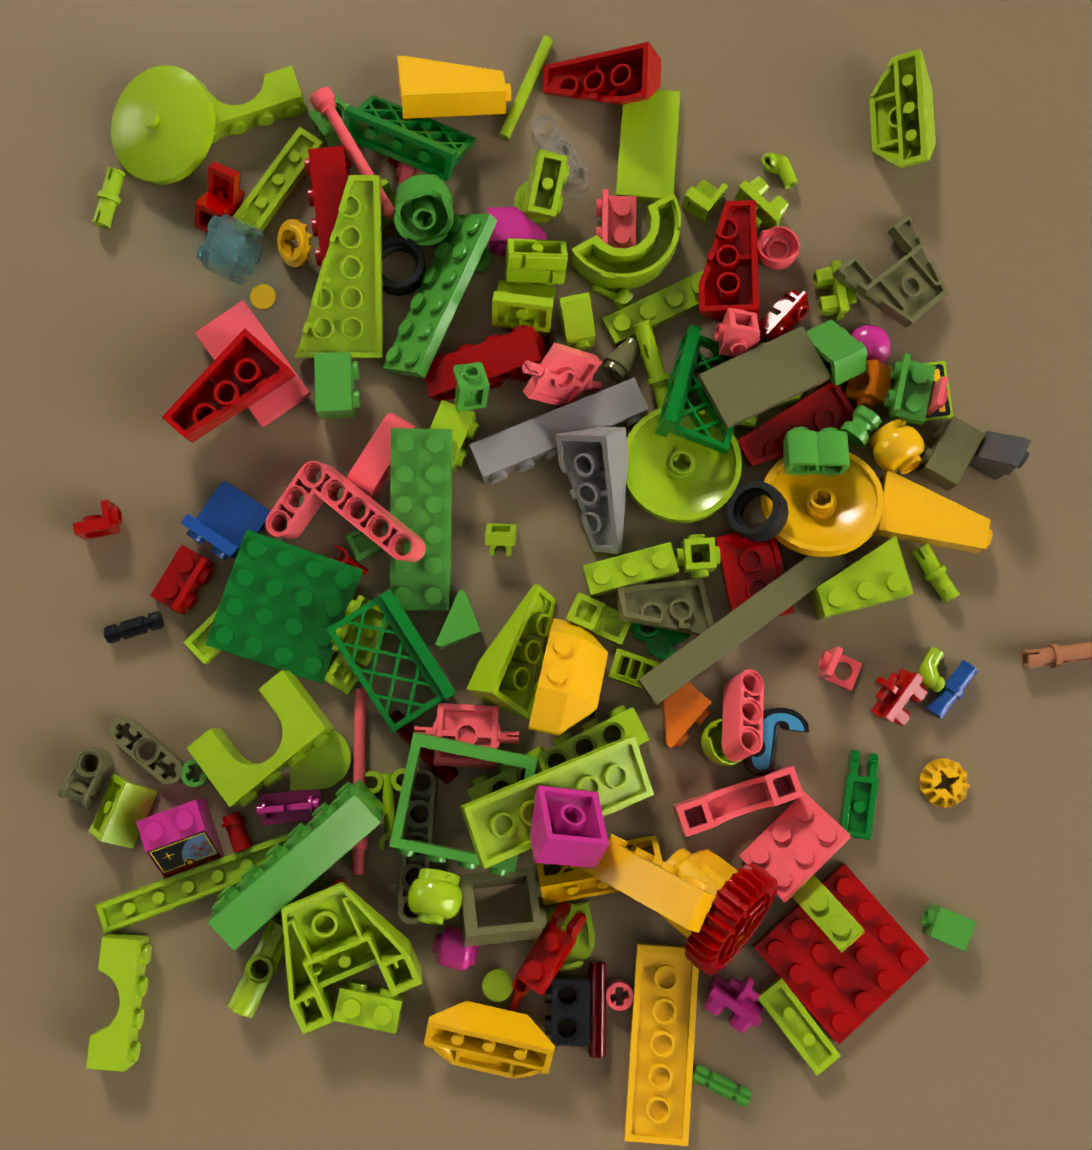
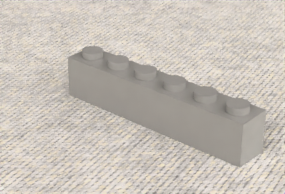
M634 377L471 443L469 446L484 483L491 481L494 484L503 481L508 477V473L515 470L519 472L530 470L535 466V462L546 459V461L557 459L555 435L558 433L596 427H623L627 425L628 428H632L648 414L649 409Z

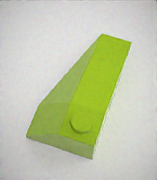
M539 584L532 586L479 660L467 687L468 691L485 703L499 706V709L527 720L530 719L540 667L545 656L543 654L545 637L550 634L556 599Z

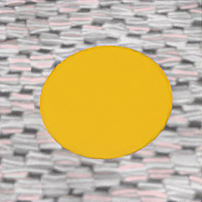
M267 284L255 286L250 293V301L258 309L271 307L276 299L274 289Z

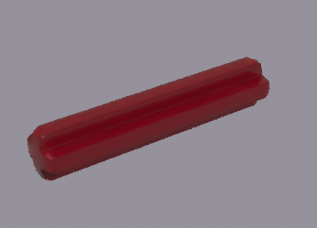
M398 710L390 715L394 723L405 717ZM409 722L396 732L411 746L414 725ZM421 747L420 758L444 783H450L458 775L454 767L434 766V750Z
M595 960L589 963L590 1028L588 1053L590 1057L603 1058L606 1055V963Z

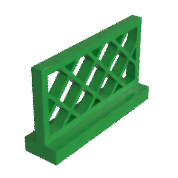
M375 95L370 96L357 108L349 106L345 109L343 122L355 143L428 174H436L445 181L452 177L454 167L475 145V137L430 118L401 120L403 119L401 106Z
M690 324L679 343L655 434L666 438L669 433L726 454L729 450L734 426L725 430L693 373L699 369L705 372L711 369L710 365L715 363L720 365L726 362V359H733L735 357L720 355L718 342L700 335L702 328ZM700 347L711 350L714 357L705 360L700 352ZM696 392L703 404L693 407L687 398L688 394ZM706 409L713 422L704 425L697 412ZM690 416L697 428L690 430L680 426L681 419ZM717 427L723 436L722 442L713 439L708 430Z
M388 589L326 628L392 733L456 693L391 589ZM375 605L379 607L383 614L381 628L363 624L366 611ZM361 615L359 623L351 622V620ZM386 620L393 630L384 629ZM345 624L359 626L355 644L342 642L335 630ZM362 627L380 631L376 649L358 645ZM384 632L395 634L400 640L397 654L380 650ZM345 646L354 648L352 657ZM403 647L409 656L401 655ZM357 649L375 652L371 670L358 668L354 662ZM379 653L396 657L392 675L375 671ZM400 658L414 662L416 666L414 679L396 676ZM361 672L370 674L368 682ZM419 672L426 682L418 680ZM374 675L391 678L388 696L374 693L371 688ZM395 679L412 683L409 700L392 697ZM417 684L429 686L435 695L433 699L425 704L413 702ZM378 698L386 699L385 708ZM390 701L408 704L405 717L396 723L388 715ZM412 705L419 706V708L410 713Z

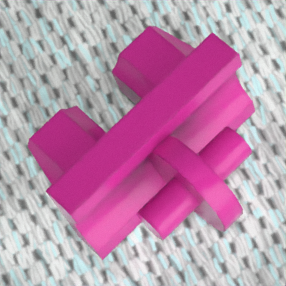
M715 973L710 981L709 993L705 999V1009L714 1015H719L725 1006L733 1011L729 1017V1023L740 1033H743L751 1025L757 1028L762 1022L760 1014L763 1005L757 1002L760 994L752 990L754 979L747 976L740 982L735 977H732L728 982Z

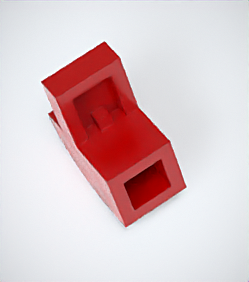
M215 161L208 166L207 192L195 202L194 227L218 238H221L235 222L233 216L242 205L245 194L244 191L239 189L240 172Z

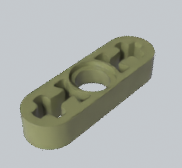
M122 717L116 719L111 724L109 734L112 741L159 782L170 785L182 781V767L185 762L137 720ZM121 725H130V734L134 737H140L142 734L143 737L136 742L130 737L121 738L122 730L120 727ZM146 742L153 743L156 748V753L150 760L144 759L140 752L142 745ZM160 760L167 765L176 764L174 771L177 775L176 777H166L168 770L162 764H158L156 767L153 765Z

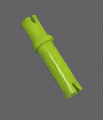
M646 320L634 324L632 328L634 329L649 378L646 380L647 385L651 386L657 409H659L663 405L670 375L665 373L659 348L651 327V321Z

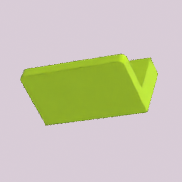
M113 774L88 832L101 842L134 848L140 835L136 821L147 818L157 791L134 784L123 776Z

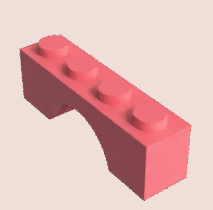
M786 765L774 769L768 774L757 775L673 804L672 807L682 835L688 837L714 828L740 815L777 806L803 797L804 793L794 766Z

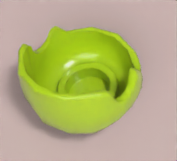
M722 718L710 722L703 730L701 736L703 754L710 762L722 766H732L742 762L743 760L738 762L730 761L722 751Z

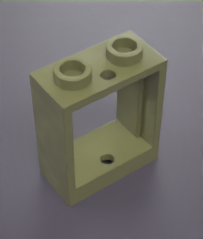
M533 867L515 869V872L508 871V876L496 875L490 872L459 875V887L462 891V904L459 912L464 947L539 939L542 929L546 927V913L544 908H539L538 897H541L542 890L540 889L539 878H535ZM525 883L530 922L478 928L473 889Z

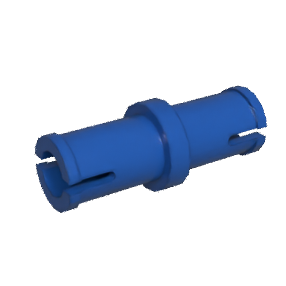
M962 660L947 681L945 680L944 688L937 693L926 709L942 720L955 701L962 699L964 689L975 674L979 672L978 669L967 661Z

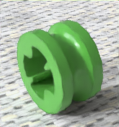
M195 759L189 760L182 767L181 779L190 787L203 786L209 782V778L204 771L199 775L200 780L196 782L197 778L190 777V773L193 772L192 766L196 764V768H201Z

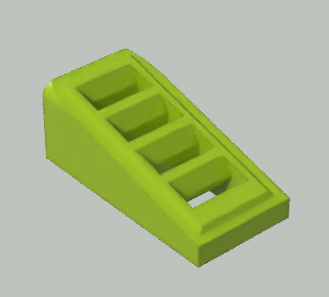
M617 648L607 678L643 689L637 680L644 676L646 666H650L653 669L661 662ZM624 658L629 660L625 676L619 674ZM635 662L641 663L636 679L630 678Z

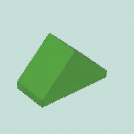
M459 589L435 643L441 649L482 634L464 590Z

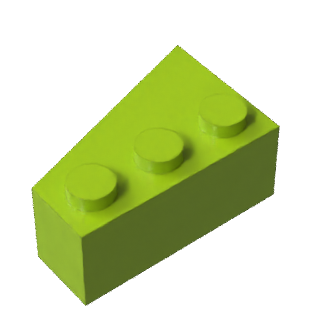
M896 536L887 540L810 592L817 620L902 599L914 594Z

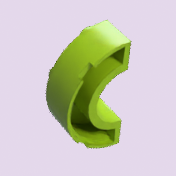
M672 192L647 207L645 222L649 233L638 245L629 248H614L604 243L598 235H595L571 249V264L584 278L608 289H633L656 279L671 262L680 235L681 212L674 193Z

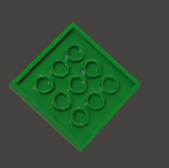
M246 529L205 645L279 670L291 671L293 675L323 684L334 653L332 650L334 644L331 643L332 638L326 628L346 617V609L353 600L363 570Z

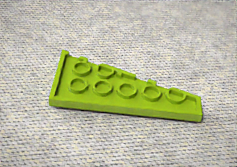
M349 175L339 206L336 224L329 240L326 257H324L313 293L307 321H305L302 330L303 334L299 348H297L294 358H314V354L336 352H350L353 358H384L381 178L379 175Z

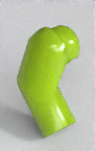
M769 152L762 156L761 165L763 169L780 176L785 189L792 188L798 184L787 157Z

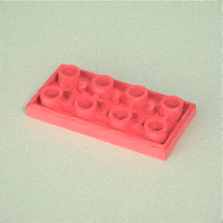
M242 300L196 331L195 334L215 360L239 333L246 328L295 374V377L248 407L262 428H264L309 397L311 393L248 305Z

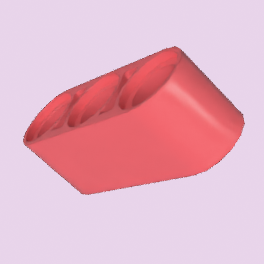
M392 412L385 416L347 476L348 480L372 499L378 494L390 475L391 428L417 429L416 426Z
M747 669L727 680L723 688L722 751L732 762H738L758 753L763 745L764 683L760 674L753 669Z

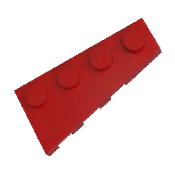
M829 382L737 439L741 454L749 467L784 456L783 439L787 431H791L795 427H806L816 432L824 428L834 427L840 431L839 429L846 421H851L854 409L840 385L835 386L832 382Z

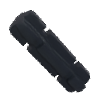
M156 611L149 613L146 618L143 615L120 622L119 626L117 624L106 626L103 634L107 643L112 644L121 641L120 638L122 637L123 639H128L148 633V629L152 631L162 629L165 622L161 612Z

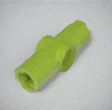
M274 917L270 919L252 957L246 963L245 972L228 1004V1007L233 1012L241 1016L254 1017L273 976L279 969V963L285 953L282 919ZM257 960H264L268 964V974L264 975L257 971Z

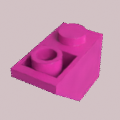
M517 207L487 208L488 214H491L498 220L488 240L490 253L495 252L497 255H505L507 238L547 240V234Z

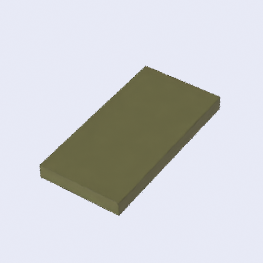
M801 326L699 374L697 379L722 425L727 430L829 381L831 375L804 327Z

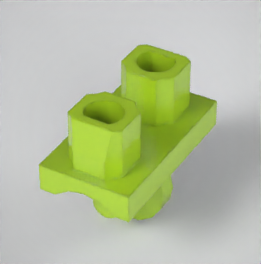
M760 176L749 183L744 180L738 187L739 191L735 199L737 201L756 200L757 228L761 224L766 229L778 226L789 205L788 202L777 195L769 203L763 197L768 191L769 186Z
M841 259L833 260L827 268L816 270L812 277L815 289L829 288L830 296L819 297L817 300L819 315H833L834 321L843 320L844 314L850 310L849 304L857 303V293L832 275L842 266Z

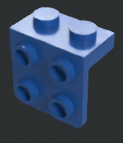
M222 482L199 515L195 518L187 513L181 524L189 529L186 532L189 537L200 544L205 539L214 545L210 551L226 561L229 556L236 559L246 529L260 533L266 523L270 510L230 483Z

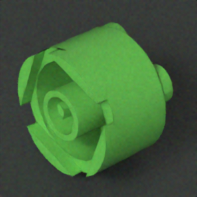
M436 174L415 175L398 185L395 195L394 222L399 234L406 240L410 238L416 241V244L422 246L434 245L444 240L454 222L453 196L449 187Z

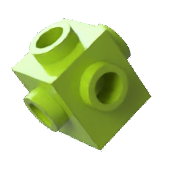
M705 534L688 535V539H684L680 544V548L676 549L678 567L682 566V574H690L691 578L709 577V573L717 568V564H720V548L715 546V537L706 538ZM692 554H699L701 562H692Z

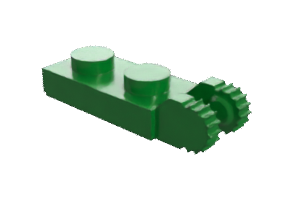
M851 750L847 764L848 774L845 773L839 825L853 838L871 840L879 781L877 778L879 756L876 753H869L866 762V776L858 775L860 753L858 750Z

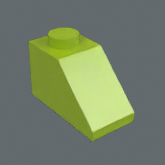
M589 292L560 298L559 321L565 345L581 351L590 349V346L595 345L596 335Z

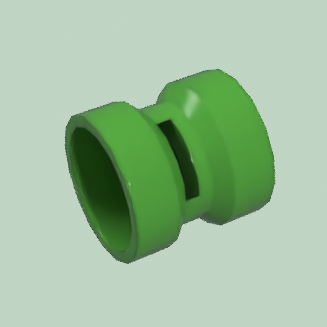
M858 405L852 413L851 421H846L839 430L847 432L848 441L856 446L864 447L869 441V434L879 428L882 420L869 408Z

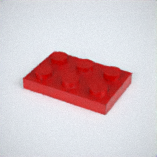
M739 533L715 537V546L720 548V568L730 612L785 573L778 540L775 537L763 542L749 541ZM793 605L777 617L793 614Z

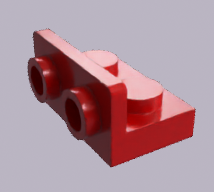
M181 544L150 596L170 607L173 611L184 615L186 611H190L196 604L198 599L196 594L202 584L206 585L213 576L214 570L212 568L215 563Z

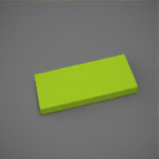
M657 89L648 100L622 105L615 196H636V201L656 202L672 192L674 193L681 91Z

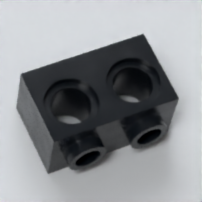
M556 974L545 992V1003H551V1016H545V1035L551 1036V1042L555 1046H589V974ZM564 986H571L575 989L576 995L571 1000H563L558 995L559 990ZM563 1019H571L575 1022L576 1026L573 1031L565 1033L558 1028V1024Z

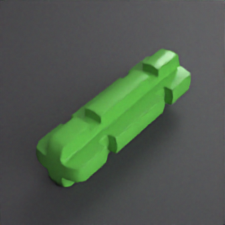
M697 1064L693 1069L692 1082L702 1087L706 1085L708 1090L728 1100L732 1098L734 1103L742 1107H747L752 1093L748 1088L742 1085L737 1086L734 1081L714 1071L710 1073L708 1068Z

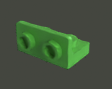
M905 353L899 361H894L891 369L890 379H894L892 389L888 390L885 397L884 407H888L886 418L901 419L908 423L922 425L926 418L936 366L911 361V354Z

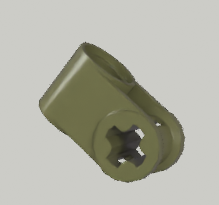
M102 748L80 752L76 756L68 775L63 780L58 796L63 799L68 797L81 803L83 809H90L96 802L101 792V787L112 767L113 759L110 752ZM92 755L98 760L96 770H93L89 764Z

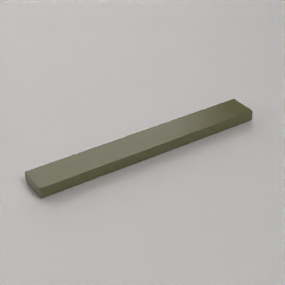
M842 555L833 557L806 556L637 681L654 705H658L848 565V562Z

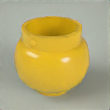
M901 419L891 421L873 434L869 443L873 450L874 460L884 471L907 474L921 464L922 459L920 457L924 452L925 444L917 430L911 426H906V422Z

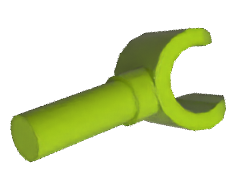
M596 284L593 287V291L608 297L618 309L627 307L634 302L632 299L633 294L626 288H623L616 294Z

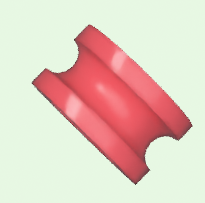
M621 979L611 981L606 987L607 1004L616 1011H623L631 1006L634 996L631 986ZM622 987L623 992L625 990L628 991V996L623 997L622 1003H616V998L613 1000L610 998V995L615 993V988Z

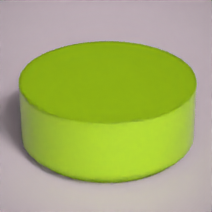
M503 968L489 970L482 981L484 995L494 1002L506 1000L513 990V978Z

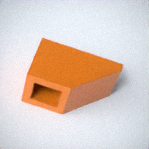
M689 682L661 702L663 741L668 749H671L674 745L679 748L691 735L687 730L694 722L698 725L701 724L711 712L707 707L712 702Z

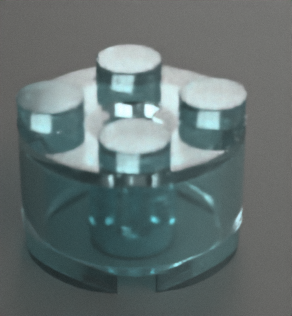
M228 214L221 217L214 215L208 223L209 232L205 242L198 248L197 259L202 261L205 269L236 284H243L245 280L241 278L246 273L252 275L260 261L263 244L259 243V236L264 237L263 231Z

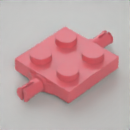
M554 342L540 364L527 360L524 362L526 365H522L523 373L533 375L523 390L529 399L562 407L575 402L585 391L597 393L603 387L600 381L592 380L602 361L594 354Z
M438 703L437 718L433 727L414 726V732L496 749L499 748L500 743L518 745L519 731H501L498 722L499 706ZM434 750V766L495 769L496 762Z

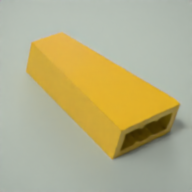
M397 56L403 119L506 114V102H511L510 83H505L503 71L409 56Z
M887 471L879 478L884 494V507L879 525L873 535L888 538L896 536L899 540L921 544L929 542L932 546L976 554L986 550L991 544L993 531L989 529L990 519L894 472Z

